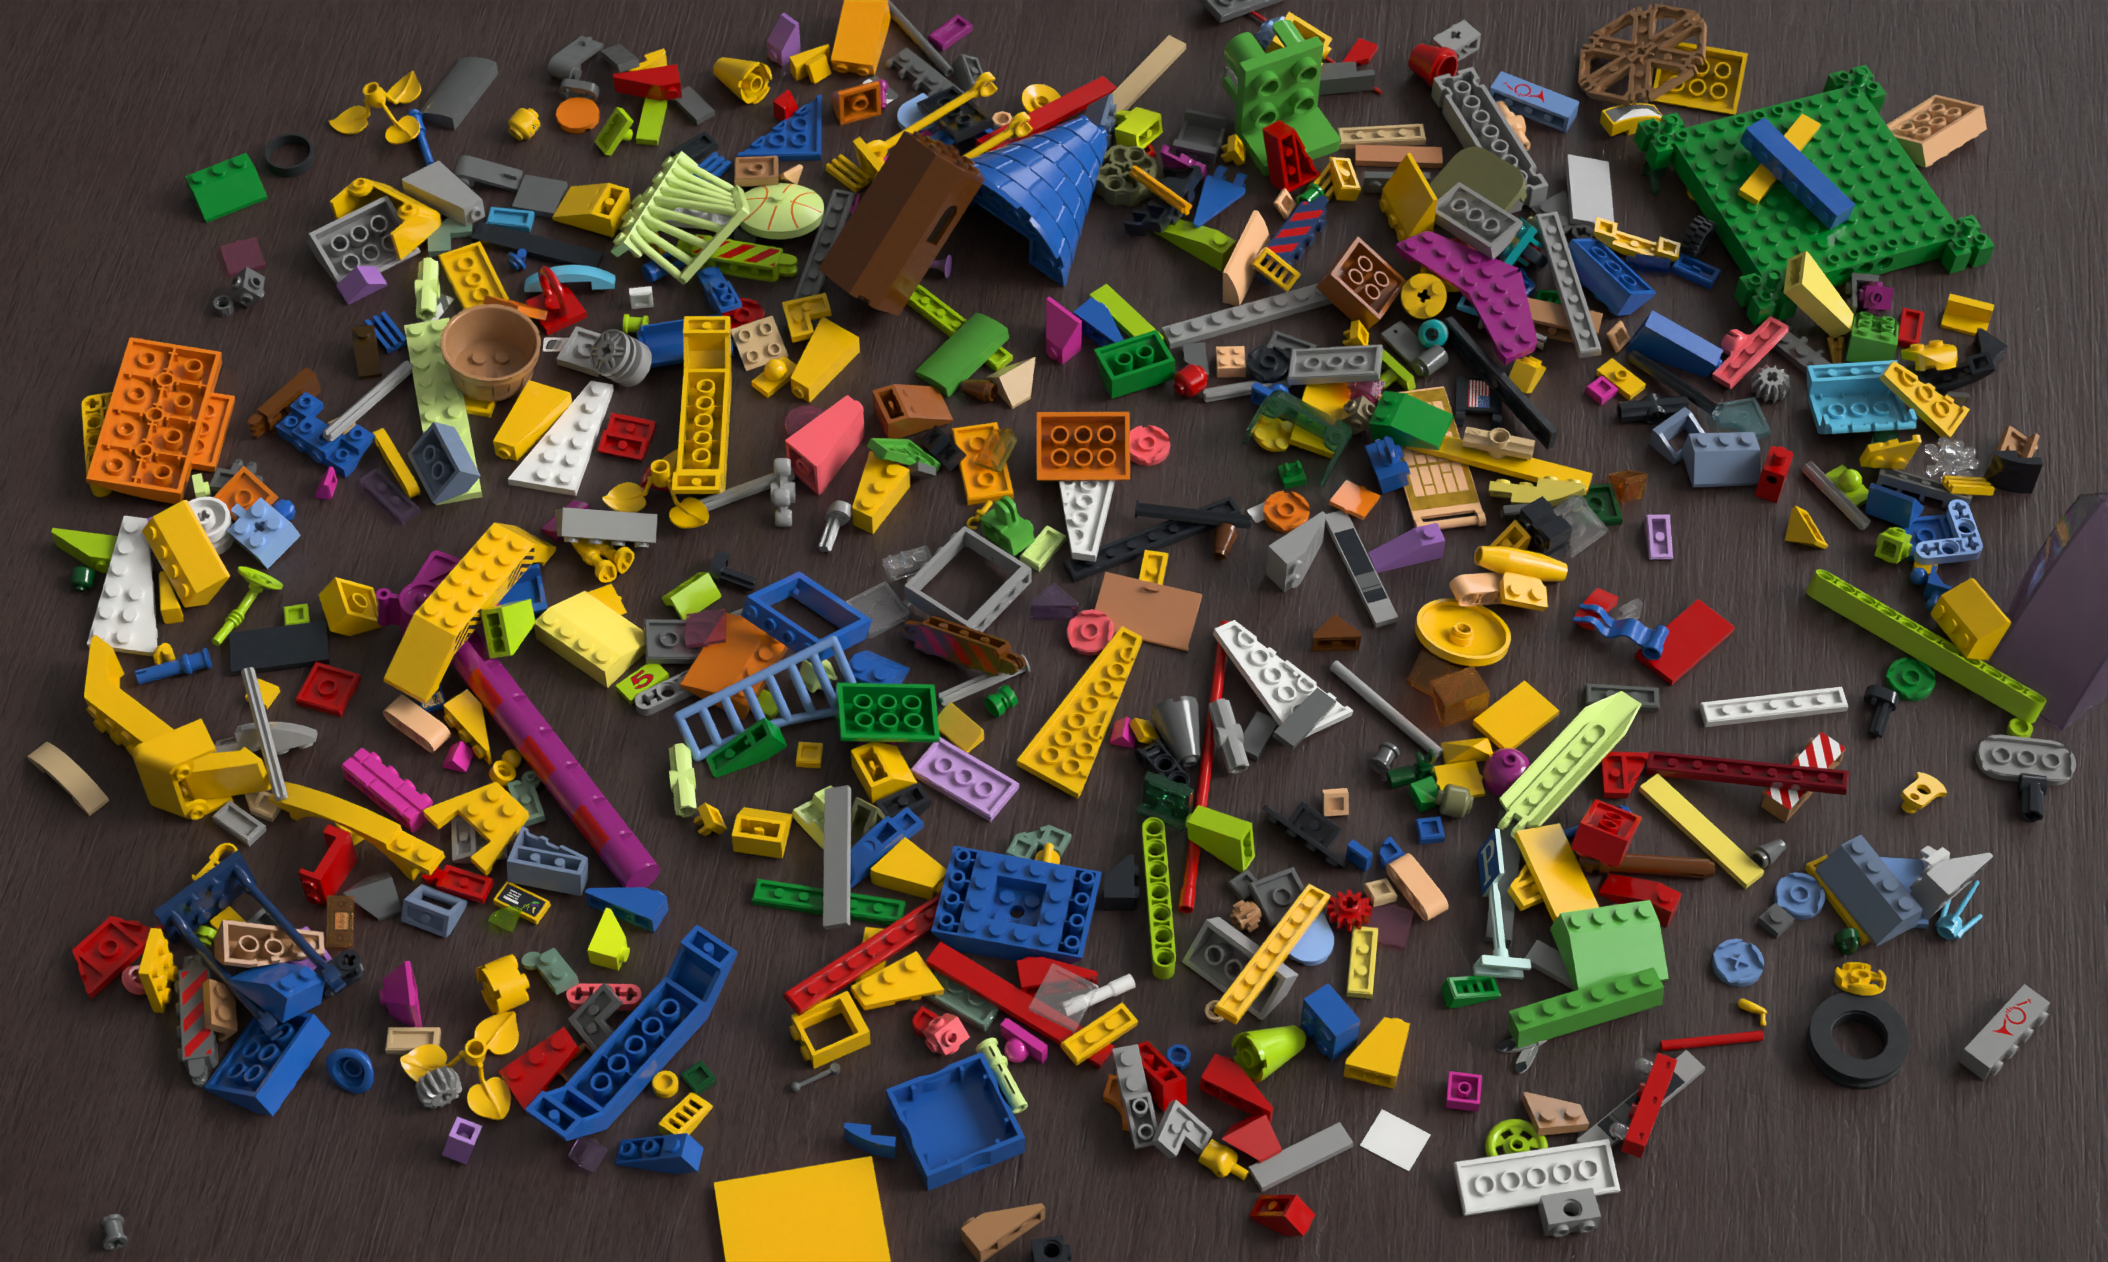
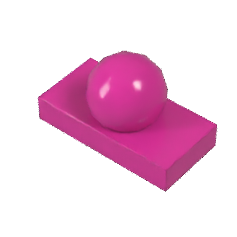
M1006 1018L1001 1023V1036L1008 1040L1004 1047V1054L1009 1061L1020 1063L1027 1059L1028 1055L1041 1064L1046 1061L1048 1050L1045 1043L1010 1019Z

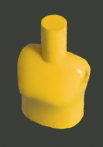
M1214 1139L1208 1143L1198 1162L1209 1168L1218 1177H1225L1231 1172L1245 1180L1249 1173L1248 1170L1236 1164L1238 1155L1233 1149L1218 1143Z

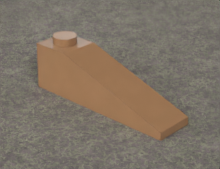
M222 920L214 936L215 959L223 965L250 968L308 958L278 926ZM296 929L320 956L324 955L323 932Z

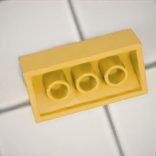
M183 500L153 516L143 528V535L184 607L207 605L229 579L230 575L188 501Z

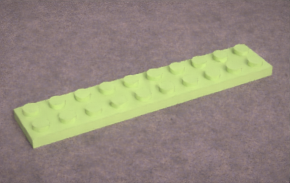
M449 318L404 325L410 362L413 364L412 373L423 434L433 422L455 427L477 468L464 395L452 381L449 369L442 356L441 334L445 325L447 326ZM479 479L467 493L436 505L482 497Z

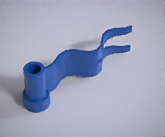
M1580 603V609L1596 612L1609 628L1605 627L1597 618L1591 616H1574L1572 621L1590 623L1606 638L1627 637L1643 647L1642 654L1647 659L1654 661L1660 659L1663 652V644L1669 634L1667 627L1657 625L1652 630L1636 619L1614 620L1609 617L1602 607L1594 604Z

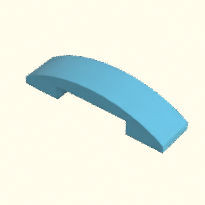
M563 265L550 268L560 283L591 281L592 290L615 289V275L599 268L583 265ZM538 272L526 279L525 292H543Z

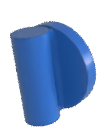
M519 249L517 255L512 252L507 255L508 263L515 270L526 269L524 263L526 261L525 249Z

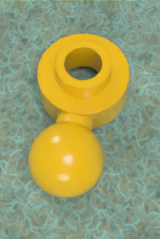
M512 749L507 750L503 754L502 760L495 762L489 771L491 780L493 782L497 781L501 786H507V783L512 782L516 776L515 768L522 761L520 753Z

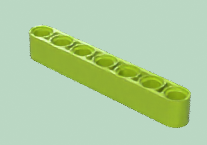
M1152 817L1143 822L1141 840L1153 975L1158 979L1166 980L1171 978L1175 972V940L1165 826L1160 819ZM1161 962H1166V963H1168V964H1167V965H1162V964H1160V963H1161Z

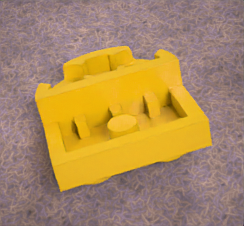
M1942 340L1929 341V345L1925 346L1924 344H1912L1910 349L1901 350V358L1915 361L1917 371H1925L1935 367L1937 370L1954 368L1958 364L1957 348L1954 345L1943 344Z

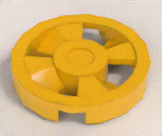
M1848 962L1843 964L1842 969L1839 967L1835 969L1834 982L1839 988L1852 994L1863 996L1876 995L1885 990L1886 975L1880 969L1878 974L1872 972L1869 964ZM1870 982H1879L1880 986L1870 984Z

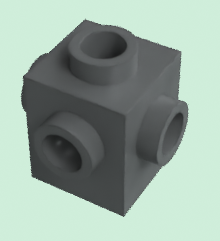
M245 267L231 281L230 298L248 308L256 302H260L264 296L265 277Z

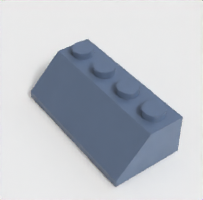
M1862 835L1840 845L1816 868L1815 872L1876 947L1917 926L1923 909Z

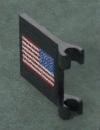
M1457 376L1456 426H1464L1465 413L1492 415L1491 428H1501L1502 400L1481 378Z

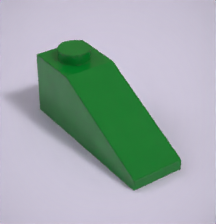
M764 717L705 758L713 776L718 778L768 760L786 748L787 744L779 727Z

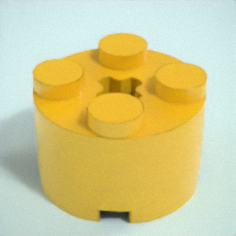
M1426 273L1411 277L1403 285L1400 293L1402 307L1408 315L1416 319H1429L1437 315L1443 309L1447 298L1446 289L1441 280L1434 275ZM1423 290L1427 291L1426 295L1429 296V300H1425L1424 303L1420 302V297H1417V294L1422 293Z
M513 954L476 968L478 983L483 981L484 990H481L482 996L491 1012L496 1013V1015L529 1001L526 989L530 988L529 981L524 973L520 975L517 969L518 963Z

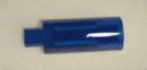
M1635 253V257L1626 256L1625 264L1632 265L1634 270L1667 275L1669 274L1671 263L1669 258Z

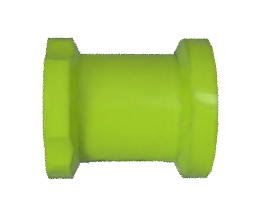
M625 314L623 318V333H637V330L642 325H648V316L641 318L630 317L629 314Z

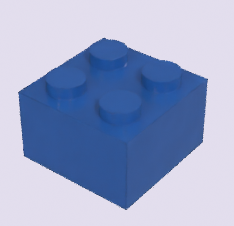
M1329 983L1304 998L1300 1027L1306 1036H1311L1316 1042V1046L1321 1054L1327 1055L1331 1061H1334L1357 1046L1361 1020Z

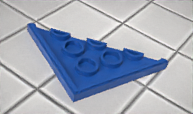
M817 95L816 99L810 104H805L795 111L794 115L788 120H783L773 127L772 131L766 136H761L751 143L750 147L744 152H739L737 157L778 156V161H821L822 95Z

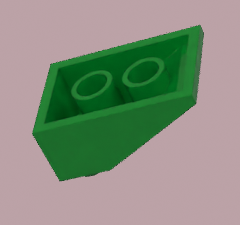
M1384 391L1372 415L1369 426L1374 443L1377 439L1381 441L1384 440L1383 437L1389 436L1392 437L1395 445L1439 450L1453 420V414L1406 393Z

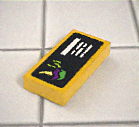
M508 881L493 899L494 905L536 925L551 906L550 901Z

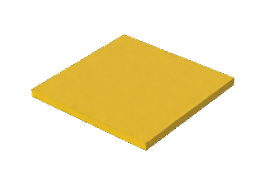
M872 1156L714 1182L726 1262H891Z

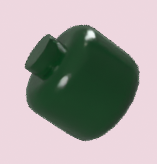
M74 567L71 571L69 584L75 588V591L85 592V590L92 589L96 574L87 567Z

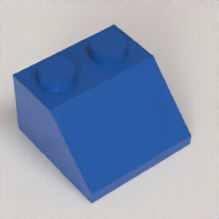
M868 650L854 654L849 662L857 683L902 684L910 671L909 667Z

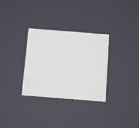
M1382 1109L1360 1146L1409 1171L1429 1139L1430 1134Z

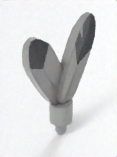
M1507 1039L1500 1042L1496 1049L1502 1053L1521 1052L1515 1063V1071L1517 1074H1522L1531 1066L1538 1047L1547 1042V1040L1518 1049L1513 1039Z

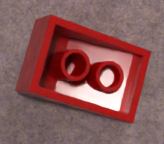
M1595 799L1578 826L1571 849L1582 857H1592L1600 860V863L1605 866H1615L1618 868L1624 859L1642 817Z

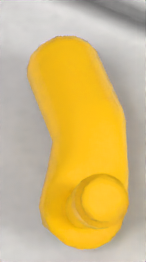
M1741 998L1738 1001V1007L1760 1015V1025L1765 1027L1767 1011L1761 1006Z

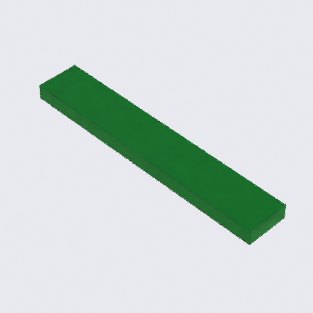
M757 879L752 896V905L823 915L824 889ZM850 893L851 920L891 925L904 916L906 901Z

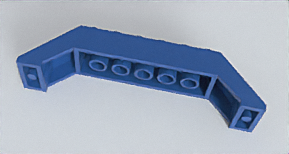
M696 925L680 942L681 946L664 979L563 1087L549 1092L542 1090L526 1107L525 1112L565 1141L607 1130L651 1082L653 1077L661 1071L708 1019L736 959L737 951L699 925Z

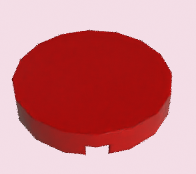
M739 298L742 308L722 313V316H730L731 329L765 318V312L761 305L752 299Z

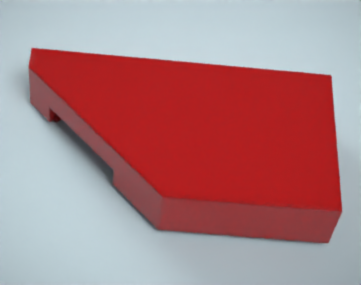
M1359 38L1342 62H1356L1359 65L1368 64L1377 52L1378 45Z

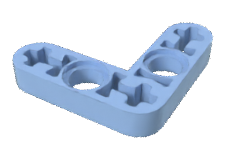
M1959 499L1952 500L1946 511V517L1954 538L1918 543L1913 554L1916 562L1921 565L1972 561L1979 558L1983 544L1970 507L1965 501ZM1958 527H1967L1970 533H1963ZM1942 548H1951L1954 553L1946 554Z

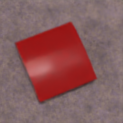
M611 413L607 429L603 430L597 450L598 453L643 461L657 427L656 421Z

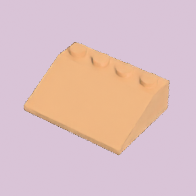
M1939 95L1932 96L1887 124L1912 162L1921 167L1931 166L1938 159L1947 156L1949 152L1963 146L1965 142L1976 138L1987 129L1983 106Z

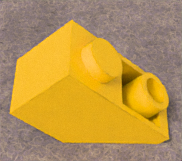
M1531 356L1529 358L1516 359L1509 378L1522 392L1531 393L1547 367L1541 365V360Z

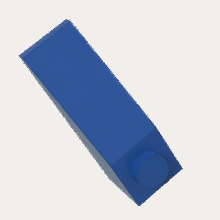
M1091 297L1073 312V315L1082 321V334L1100 347L1123 340L1108 308L1103 303Z
M645 887L587 888L585 891L588 906L602 912L609 908L615 917L652 933H655L669 910L667 896L658 890H650Z

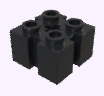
M1542 496L1520 509L1518 522L1532 536L1527 549L1530 548L1531 552L1541 553L1560 560L1567 556L1569 547L1567 540L1571 538L1573 527L1562 515L1557 516L1554 513L1555 508Z

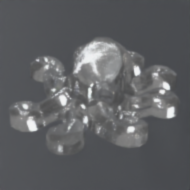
M1940 437L1938 440V445L1941 446L1940 454L1936 445H1926L1925 452L1931 454L1932 459L1937 463L1935 466H1927L1925 472L1929 476H1935L1938 472L1942 471L1946 476L1972 477L1971 472L1965 470L1968 468L1976 469L1979 466V461L1975 458L1966 460L1968 457H1975L1977 451L1973 447H1967L1964 450V442L1961 440H1955L1950 443L1948 438Z

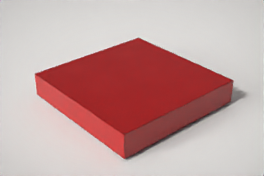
M315 662L295 699L296 705L341 717L361 681V676L357 673Z

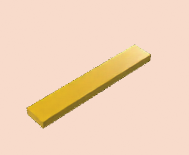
M1802 114L1784 137L1801 152L1819 130L1821 124ZM1760 164L1739 189L1737 195L1757 205L1778 179L1764 165Z

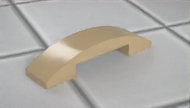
M44 743L27 756L28 760L42 773L46 772L72 796L74 802L89 816L109 802L108 797L70 757L51 743Z

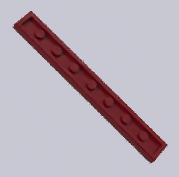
M1656 751L1649 752L1646 775L1652 776L1658 773L1662 777L1847 795L1849 771Z

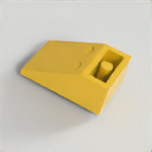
M611 183L571 186L552 219L614 237L623 222V215L631 208L629 189Z

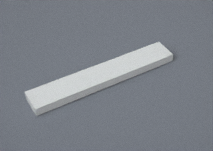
M1842 687L1702 702L1699 708L1705 727L1844 712L1847 711L1848 704Z

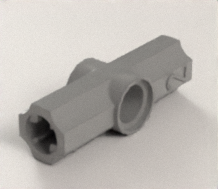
M1218 699L1208 706L1214 726V742L1217 749H1221L1228 773L1238 774L1249 768V762L1243 747V730L1240 724H1236L1229 700Z

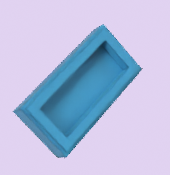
M491 207L486 223L530 233L535 214L534 211Z

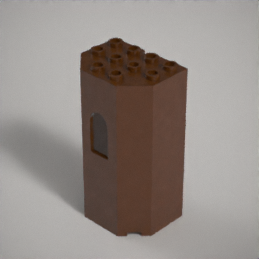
M904 131L818 270L852 296L868 302V305L899 316L984 182V176L978 168L973 166L975 162L966 156L962 157L957 154L959 151L950 144L945 145L943 142L935 141L929 136L924 137L916 131L913 134Z

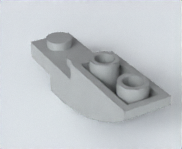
M269 722L277 755L284 754L294 747L304 749L316 742L318 734L315 729L293 723ZM255 723L239 725L236 728L234 737L216 741L215 748L217 751L214 753L240 751L244 747L251 752L260 750L261 747Z
M1138 1044L1112 1049V1056L1117 1074L1116 1080L1134 1148L1154 1146L1151 1142L1158 1126L1151 1094L1148 1092Z

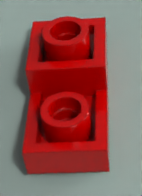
M1597 588L1583 604L1598 605L1608 613L1617 605L1618 596ZM1579 608L1575 614V617L1591 616L1597 618L1601 623L1604 622L1600 615L1591 610ZM1574 622L1587 630L1594 631L1596 629L1590 623Z

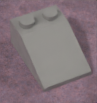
M1323 511L1268 547L1266 575L1283 592L1297 587L1302 582L1323 543L1326 514Z
M1991 853L1941 860L1934 867L1931 864L1928 865L1920 873L1921 877L1915 880L1909 887L1912 890L1910 895L1923 909L1922 915L1929 920L1975 879L1992 859L1993 855Z

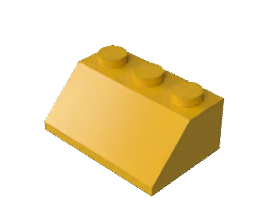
M1970 578L1942 594L1930 613L1952 642L1968 659L1989 660L2012 623L1974 578Z

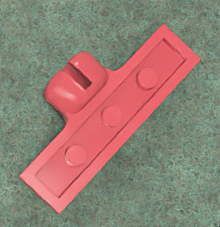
M1770 316L1750 335L1744 334L1737 329L1730 330L1728 333L1734 337L1726 334L1721 342L1723 353L1730 357L1712 373L1713 380L1731 390L1789 332L1788 326Z

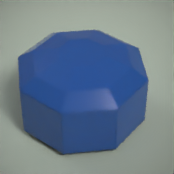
M281 499L273 503L272 507L288 521L294 519L296 510L290 500Z
M1174 1044L1167 1049L1166 1059L1177 1070L1183 1071L1189 1067L1191 1052L1185 1045Z

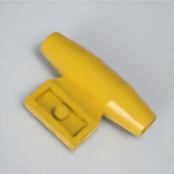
M1479 546L1474 554L1476 565L1503 575L1499 582L1500 602L1502 604L1543 612L1548 605L1546 586L1542 582H1563L1567 576L1568 568L1566 563L1541 553L1506 546Z

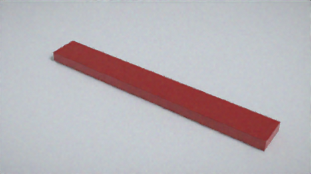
M1102 76L1028 113L1027 115L1031 119L1026 122L1033 128L1029 134L1024 137L1008 138L986 152L1040 133L1087 109L1089 104L1108 94H1112L1117 87ZM1009 124L977 139L976 146L978 147L1001 133Z
M941 893L784 993L783 998L800 1016L932 930Z
M941 941L926 960V965L1060 1046L1061 1042L1084 1028ZM1107 1045L1085 1061L1101 1069L1112 1053L1114 1045Z

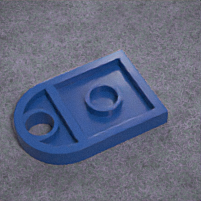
M1946 514L1918 517L1909 529L1895 524L1896 527L1905 530L1906 534L1912 535L1910 544L1913 545L1910 555L1906 557L1908 562L1915 561L1913 554L1918 543L1954 538ZM1958 527L1961 532L1970 533L1967 527ZM1942 548L1946 554L1954 553L1951 548Z

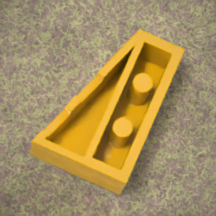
M870 451L852 506L853 525L874 534L910 488V469L891 460H881Z

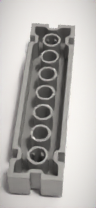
M1470 67L1459 70L1457 75L1453 77L1450 74L1435 77L1431 96L1437 106L1443 108L1442 114L1464 149L1475 146L1484 148L1517 167L1522 172L1527 184V197L1524 202L1518 200L1508 213L1521 211L1523 205L1531 208L1545 201L1548 191L1547 182L1541 173L1536 174L1537 166L1485 85H1479L1480 77L1474 68Z

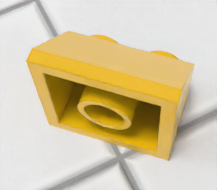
M335 577L319 594L331 632L352 636L383 627L377 622L376 594L373 587Z

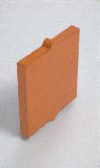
M1346 480L1331 498L1329 505L1342 510L1345 514H1350L1364 520L1380 499V495L1367 490L1364 486H1359Z

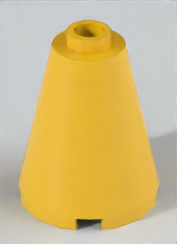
M722 57L715 62L713 68L714 75L747 104L759 103L769 92L768 82L769 79L772 80L771 70L761 62Z

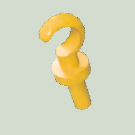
M988 500L981 510L978 509L975 512L976 517L968 519L967 527L969 529H977L976 526H970V523L973 521L979 522L993 502Z

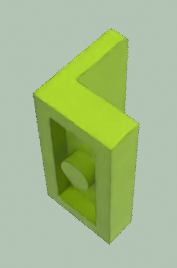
M698 572L661 598L665 605L674 606L681 620H688L721 598V594L708 572Z

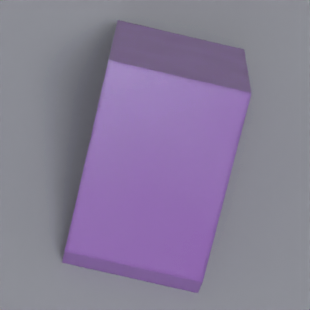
M356 266L336 285V288L347 305L386 287L387 283L376 266Z

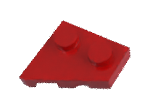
M1609 752L1600 762L1603 798L1628 799L1648 761L1649 753Z

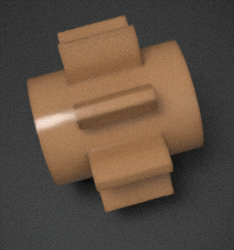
M1241 900L1233 905L1234 910L1231 911L1230 920L1237 930L1245 931L1247 929L1250 933L1259 927L1258 922H1260L1262 915L1254 902L1247 901L1245 903Z

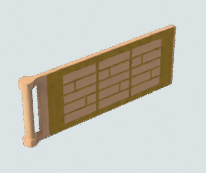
M1444 387L1399 392L1406 393L1452 414ZM1379 394V395H1378V398H1377V399H1378V403H1379V400H1380L1382 394ZM1453 417L1446 436L1460 439ZM1400 446L1404 456L1400 459L1402 462H1407L1411 473L1407 475L1409 485L1403 488L1414 522V528L1438 523L1440 530L1477 525L1478 527L1486 526L1485 513L1482 511L1467 464L1406 449L1405 446ZM1475 512V516L1430 522H1423L1421 520Z

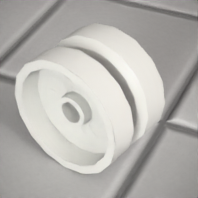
M199 497L189 501V505L217 554L224 553L234 542V539L227 532L233 523L226 504L220 499L213 497Z

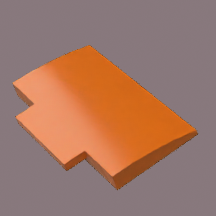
M130 337L86 482L141 498L177 504L183 501L192 469L215 473L235 404V396L214 393L222 365V353Z

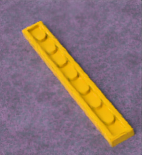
M1446 435L1439 450L1406 447L1409 450L1536 483L1538 478H1544L1545 476H1553L1560 481L1577 479L1585 484V495H1587L1593 473L1535 458L1527 460L1507 455L1504 458L1496 459L1491 457L1487 451L1462 446V439Z
M1311 884L1306 886L1216 1004L1213 1011L1215 1014L1235 1025L1238 1023L1329 902L1331 895Z

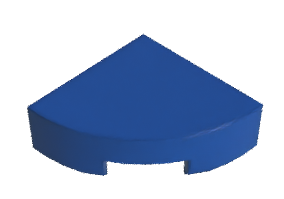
M1391 836L1384 840L1379 853V861L1383 869H1386L1388 863L1405 855Z

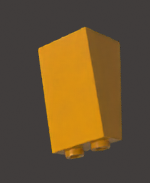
M844 0L831 57L833 70L840 73H857L861 76L875 75L891 21L888 0Z

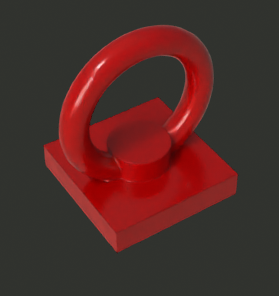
M542 266L538 271V278L543 293L525 302L526 305L548 311L546 320L536 319L548 336L587 318V312L566 283L561 284L550 268Z

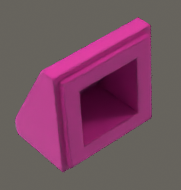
M329 467L321 477L315 493L316 498L331 500L337 485V478L333 467Z

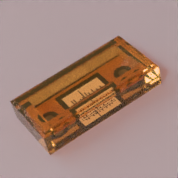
M327 895L326 947H353L355 896Z

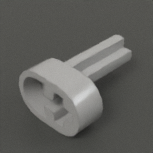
M835 501L829 505L824 517L826 525L818 545L819 551L823 553L825 551L831 552L839 527L846 524L851 518L852 506L849 503Z

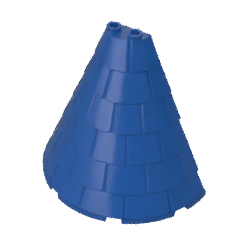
M1080 115L1078 118L1057 125L1050 130L1031 135L1028 138L971 158L975 162L973 166L978 168L985 178L972 201L1030 240L1029 264L1063 287L1067 284L1071 263L1074 260L1085 216L1088 213L1099 169L1108 145L1105 138L1108 135L1107 131L1101 126L1097 127L1085 115Z

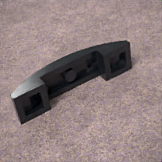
M1986 351L1967 356V362L1958 364L1954 368L1934 370L1927 373L1917 370L1911 372L1917 375L1918 380L1923 384L1929 383L1935 387L1934 391L1943 393L1962 388L1995 372V366L1990 352Z

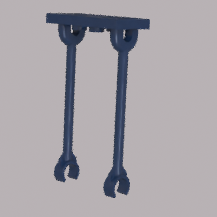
M237 850L153 911L173 945L181 939L189 943L250 1011L264 1033L273 1041L283 1034L276 1026L277 1021L268 1011L264 1012L259 1005L228 983L229 978L233 976L215 959V956L193 933L194 929L206 923L213 915L229 906L232 901L245 892L255 899L320 970V974L334 992L337 993L346 986V983L340 978L341 973L332 963L328 965L255 885L257 882L244 857Z

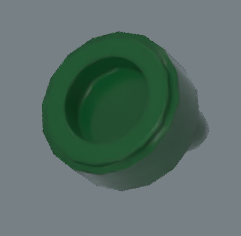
M1847 928L1837 932L1833 936L1836 947L1840 948L1844 955L1849 956L1857 950L1860 936L1857 929Z

